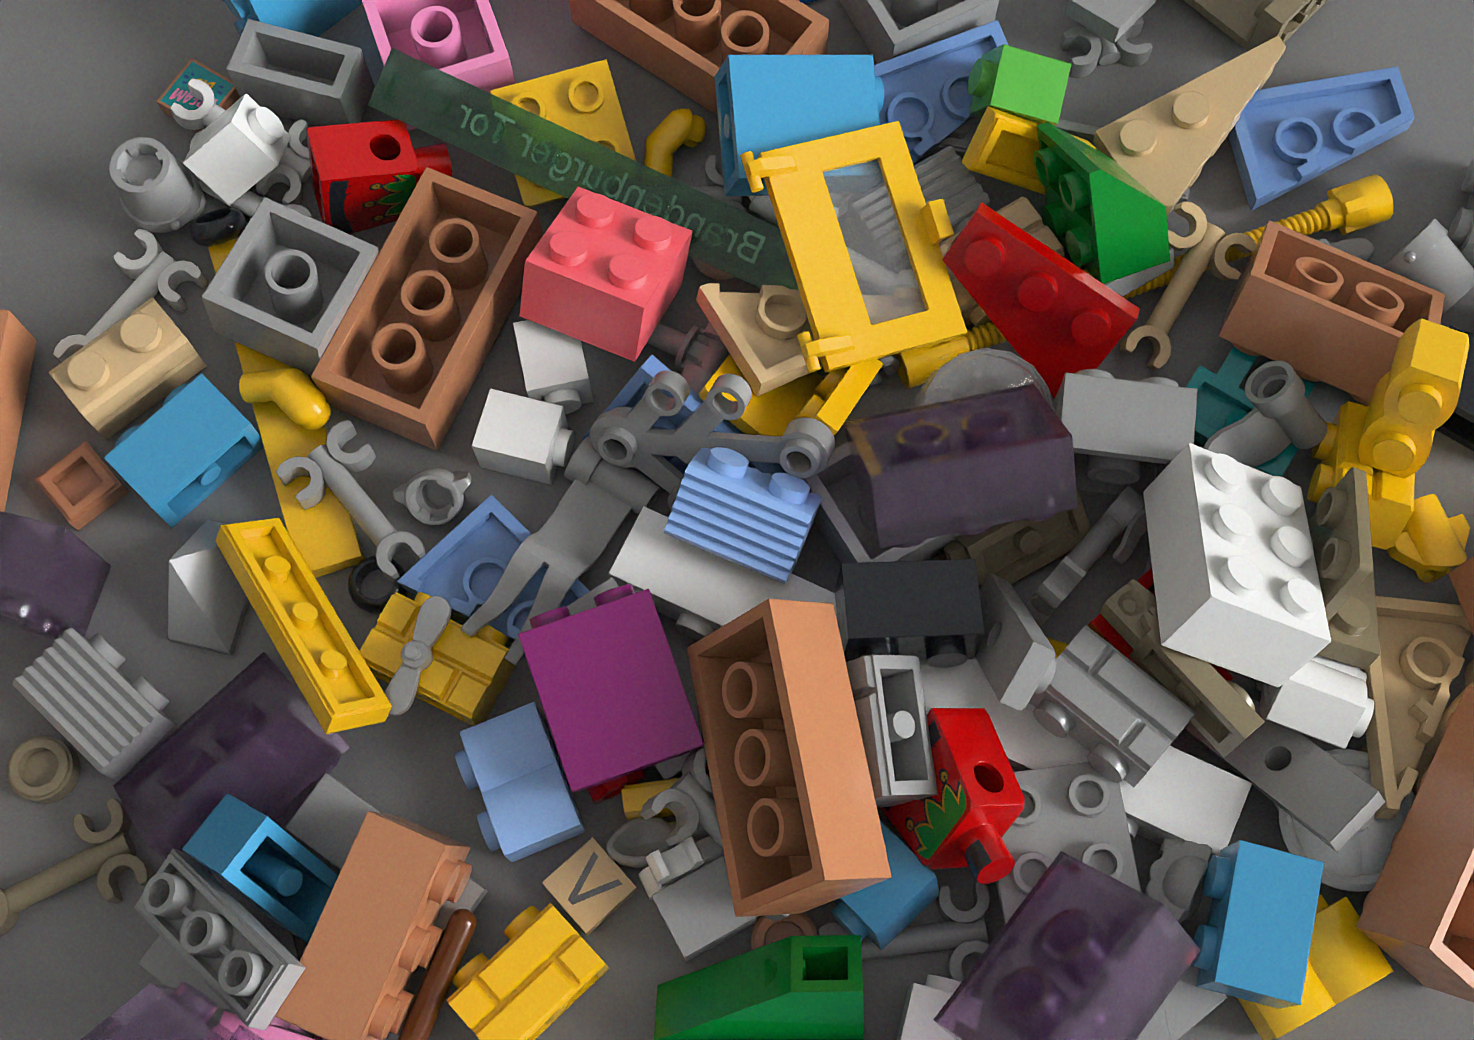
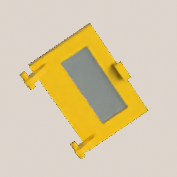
M899 121L761 152L757 159H754L752 151L740 155L752 193L764 189L761 178H764L815 341H812L809 331L797 335L808 373L821 369L818 357L821 358L826 373L962 337L967 333L946 264L942 261L943 255L939 246L943 239L952 237L954 231L943 198L925 203Z

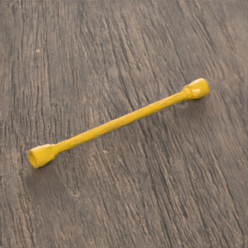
M1372 174L1328 190V200L1318 203L1314 209L1289 216L1286 219H1280L1275 221V223L1303 235H1311L1320 230L1328 232L1337 228L1340 230L1341 235H1347L1389 220L1393 214V198L1384 179L1377 174ZM1266 225L1258 227V229L1246 231L1243 234L1251 237L1257 244ZM1229 246L1225 253V260L1227 263L1234 262L1235 260L1242 259V257H1248L1252 252L1245 254ZM1186 254L1175 256V267L1128 293L1123 298L1128 299L1143 292H1149L1150 289L1155 290L1157 287L1168 285ZM987 322L986 325L981 324L978 328L973 327L971 331L967 329V333L962 337L894 354L900 361L897 374L903 386L908 390L953 374L955 372L954 363L965 360L969 353H976L977 350L982 351L984 347L990 348L991 345L996 346L999 342L1004 343L1006 338L994 323Z

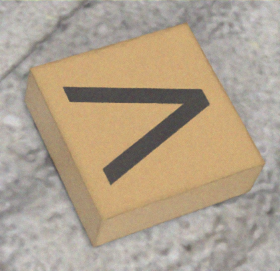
M593 837L542 882L587 936L638 891L633 882Z

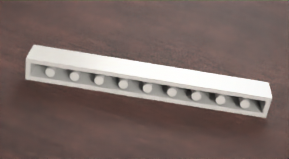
M643 506L609 572V577H613L618 586L632 584L635 593L649 589L657 612L677 620L675 624L676 629L697 641L767 599L834 604L837 618L835 593L792 573L786 584H783L664 533L668 517ZM975 657L974 659H967L961 665L949 668H935L929 666L927 661H919L926 713L928 714L931 708H985L1013 772L1089 762L1087 758L1089 751L1070 735L1060 738L1041 726L1034 717L1033 710L1035 707L1032 704L1028 703L1026 708L1018 711L999 702ZM1172 746L1165 750L1134 788L1124 779L1119 782L1131 840L1135 839L1136 834L1158 843L1161 845L1159 850L1161 855L1167 847L1179 846L1185 841H1193L1198 844L1209 845L1212 848L1213 855L1220 856L1221 849L1229 844L1252 786L1251 782Z

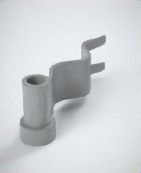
M1271 361L1258 367L1246 382L1245 394L1254 408L1241 420L1218 430L1207 440L1203 448L1217 454H1226L1237 462L1254 468L1275 458L1290 443L1298 449H1309L1316 446L1324 439L1327 433V424L1304 395V382L1292 366L1285 361ZM1145 508L1136 513L1130 521L1120 546L1113 554V558L1119 564H1123L1132 555L1140 537L1148 530ZM1150 553L1142 576L1152 568Z
M590 435L587 436L567 465L564 476L573 483L562 497L555 511L538 532L531 534L519 546L496 588L481 608L466 621L461 631L473 637L479 630L500 617L515 602L533 575L544 564L548 567L520 633L531 630L532 627L529 620L541 613L559 608L573 583L600 558L629 512L632 511L639 515L643 506L651 509L660 495L662 487L633 467L622 468L605 461L594 450L590 441ZM519 635L505 656V659L514 665H517L525 655Z

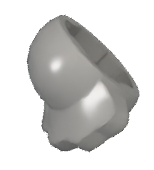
M442 468L425 469L415 474L408 483H403L393 490L394 500L404 504L410 513L422 523L442 525L452 521L461 512L464 504L463 492L471 484L472 476L469 471L463 472L459 470L450 472Z
M1185 841L1179 846L1167 847L1163 851L1162 857L1150 866V882L1146 887V895L1152 902L1154 913L1173 926L1181 924L1184 920H1190L1204 896V879L1209 861L1213 856L1212 848L1209 845Z

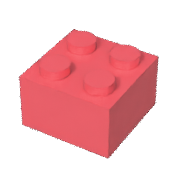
M578 186L525 260L519 316L635 362L682 286L693 231Z

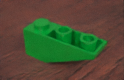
M861 935L789 936L659 984L657 986L654 1040H864Z

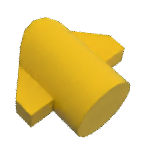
M1436 494L1425 495L1414 499L1413 514L1394 547L1387 549V552L1391 558L1415 570L1418 578L1424 583H1433L1449 573L1452 568L1458 567L1467 561L1465 547L1470 526L1463 514L1448 518Z

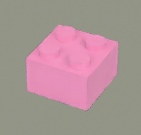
M362 0L396 103L408 131L466 113V110L462 108L463 105L467 106L468 110H476L492 105L490 90L516 84L510 58L489 0Z

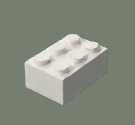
M1188 443L1143 492L1161 645L1279 688L1331 642L1301 487L1284 477L1272 476L1239 463L1226 454H1217Z

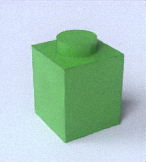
M1003 44L983 54L982 58L977 59L972 67L967 86L968 94L973 95L969 114L983 117L987 107L990 106L1039 124L1049 122L1057 125L1071 63Z

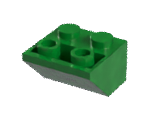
M1049 122L1037 125L1040 150L1034 152L1033 161L1037 176L1045 188L1047 203L1041 207L1042 223L1050 228L1058 241L1067 249L1074 264L1078 267L1083 265L1095 279L1106 284L1169 262L1170 249L1166 206L1107 155Z

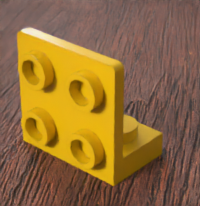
M607 59L490 90L495 113L497 112L517 121L516 124L507 121L502 133L525 207L532 208L571 197L578 186L589 191L597 190L591 189L587 183L583 185L591 165L594 166L589 177V184L592 186L597 185L602 172H606L598 189L604 188L607 180L613 176L619 177L622 181L626 173L629 174L627 181L638 177V165ZM496 116L500 127L503 119ZM524 134H527L530 139L531 137L534 138L526 157H523L528 140L523 137ZM539 143H546L552 149L551 159L544 165L537 164L532 158V153L536 155L538 161L542 162L547 158L533 151ZM541 146L538 149L546 154L549 153L546 146ZM559 150L562 151L561 153H568L572 158V166L567 173L560 174L556 169L553 171L556 178H565L562 182L555 181L550 176V169ZM561 156L557 161V168L561 171L565 170L569 164L567 156ZM576 158L580 159L582 163L583 161L586 162L578 182L575 181L580 164L575 161ZM616 179L612 180L609 186L618 184L620 182Z
M730 354L699 392V396L703 401L707 398V394L715 380L723 374H735L747 382ZM875 359L827 372L823 378L816 372H811L759 396H756L751 388L752 397L742 416L728 421L745 434L782 436L791 421L807 417L825 424L834 436L883 363ZM721 392L728 400L737 401L732 395Z

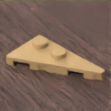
M1279 36L1264 42L1096 130L1093 143L1101 153L1113 159L1166 206L1168 219L1170 212L1187 188H1191L1200 175L1206 161L1216 153L1238 122L1241 112L1258 89L1262 88L1272 74L1275 64L1285 52L1286 45Z
M707 283L699 287L696 297L697 303L756 396L809 374L797 335L809 331L812 341H815L799 289H789L783 285H762L760 293L720 292L719 283ZM896 288L893 297L862 296L871 325L926 311L919 289ZM818 357L820 367L822 368L823 365L821 362V358Z
M1376 596L1380 655L1366 670L1360 668L1367 675V698L1374 700L1373 715L1365 731L1371 785L1380 792L1385 800V803L1375 812V818L1392 820L1400 810L1403 799L1411 793L1419 773L1415 769L1426 743L1434 737L1450 698V684L1459 675L1465 658L1462 655L1472 631L1461 605Z

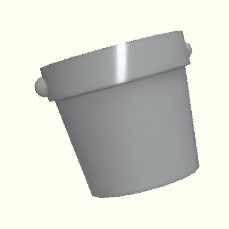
M147 137L127 140L115 150L109 164L110 176L119 193L122 208L137 226L148 232L156 233L178 230L192 220L200 207L202 198L200 182L195 174L183 164L184 161L176 158L159 141Z
M1433 219L1392 256L1382 268L1444 293L1445 299L1442 314H1444L1474 287V268L1447 236L1448 231L1436 219Z

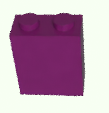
M632 584L607 590L594 597L596 604L594 608L574 615H570L568 607H560L541 613L529 620L532 627L531 630L518 634L573 793L587 790L685 755L704 746L649 589L635 593Z

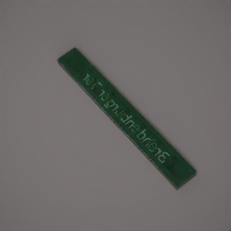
M394 48L391 49L368 104L369 106L568 199L579 186L690 229L693 232L688 255L754 286L761 288L762 285H783L789 289L798 290L779 227Z

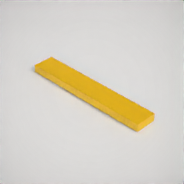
M238 238L208 247L215 274ZM235 342L243 374L293 368ZM305 373V375L313 382L311 375ZM274 401L252 403L287 531L314 577L318 578L357 565L365 557L354 519L329 487H326V494L320 503L304 510L295 495L309 485L311 478L299 476L285 486L276 473L280 464L287 459L297 456L308 457L315 448L325 445L328 435L326 424L319 429L308 430L300 424L293 422Z

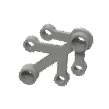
M669 370L660 371L654 376L645 391L644 397L633 408L616 407L604 412L597 417L590 429L591 444L605 461L622 468L637 467L670 493L668 506L671 511L684 474L661 455L677 456L688 465L701 448L723 447L742 454L748 461L780 463L788 474L797 478H808L825 469L835 447V439L830 429L822 422L807 417L791 421L782 436L712 432L724 419L735 420L741 417L751 400L752 391L749 384L742 377L735 374L719 376L707 394V398L675 430L652 428L661 415L674 416L679 413L690 393L687 381L680 374ZM660 389L669 391L674 398L666 396ZM721 392L732 395L737 401L728 400Z

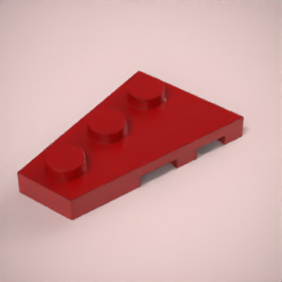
M982 202L949 246L942 259L1054 399L1065 373L1075 374L1081 370L1097 369L1134 324L1139 314L1140 308Z

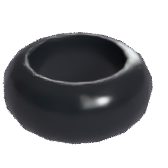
M223 208L208 212L192 222L190 226L191 237L195 243L202 246H213L230 241L242 234L246 227L245 217L240 210L235 208Z
M370 556L361 560L352 569L348 578V591L352 601L360 609L371 613H382L392 594L397 592L404 596L406 590L397 582L394 583L392 590L382 598L370 599L364 597L361 592L364 578L370 572L380 570L376 556ZM392 559L391 563L401 578L405 571L396 560Z

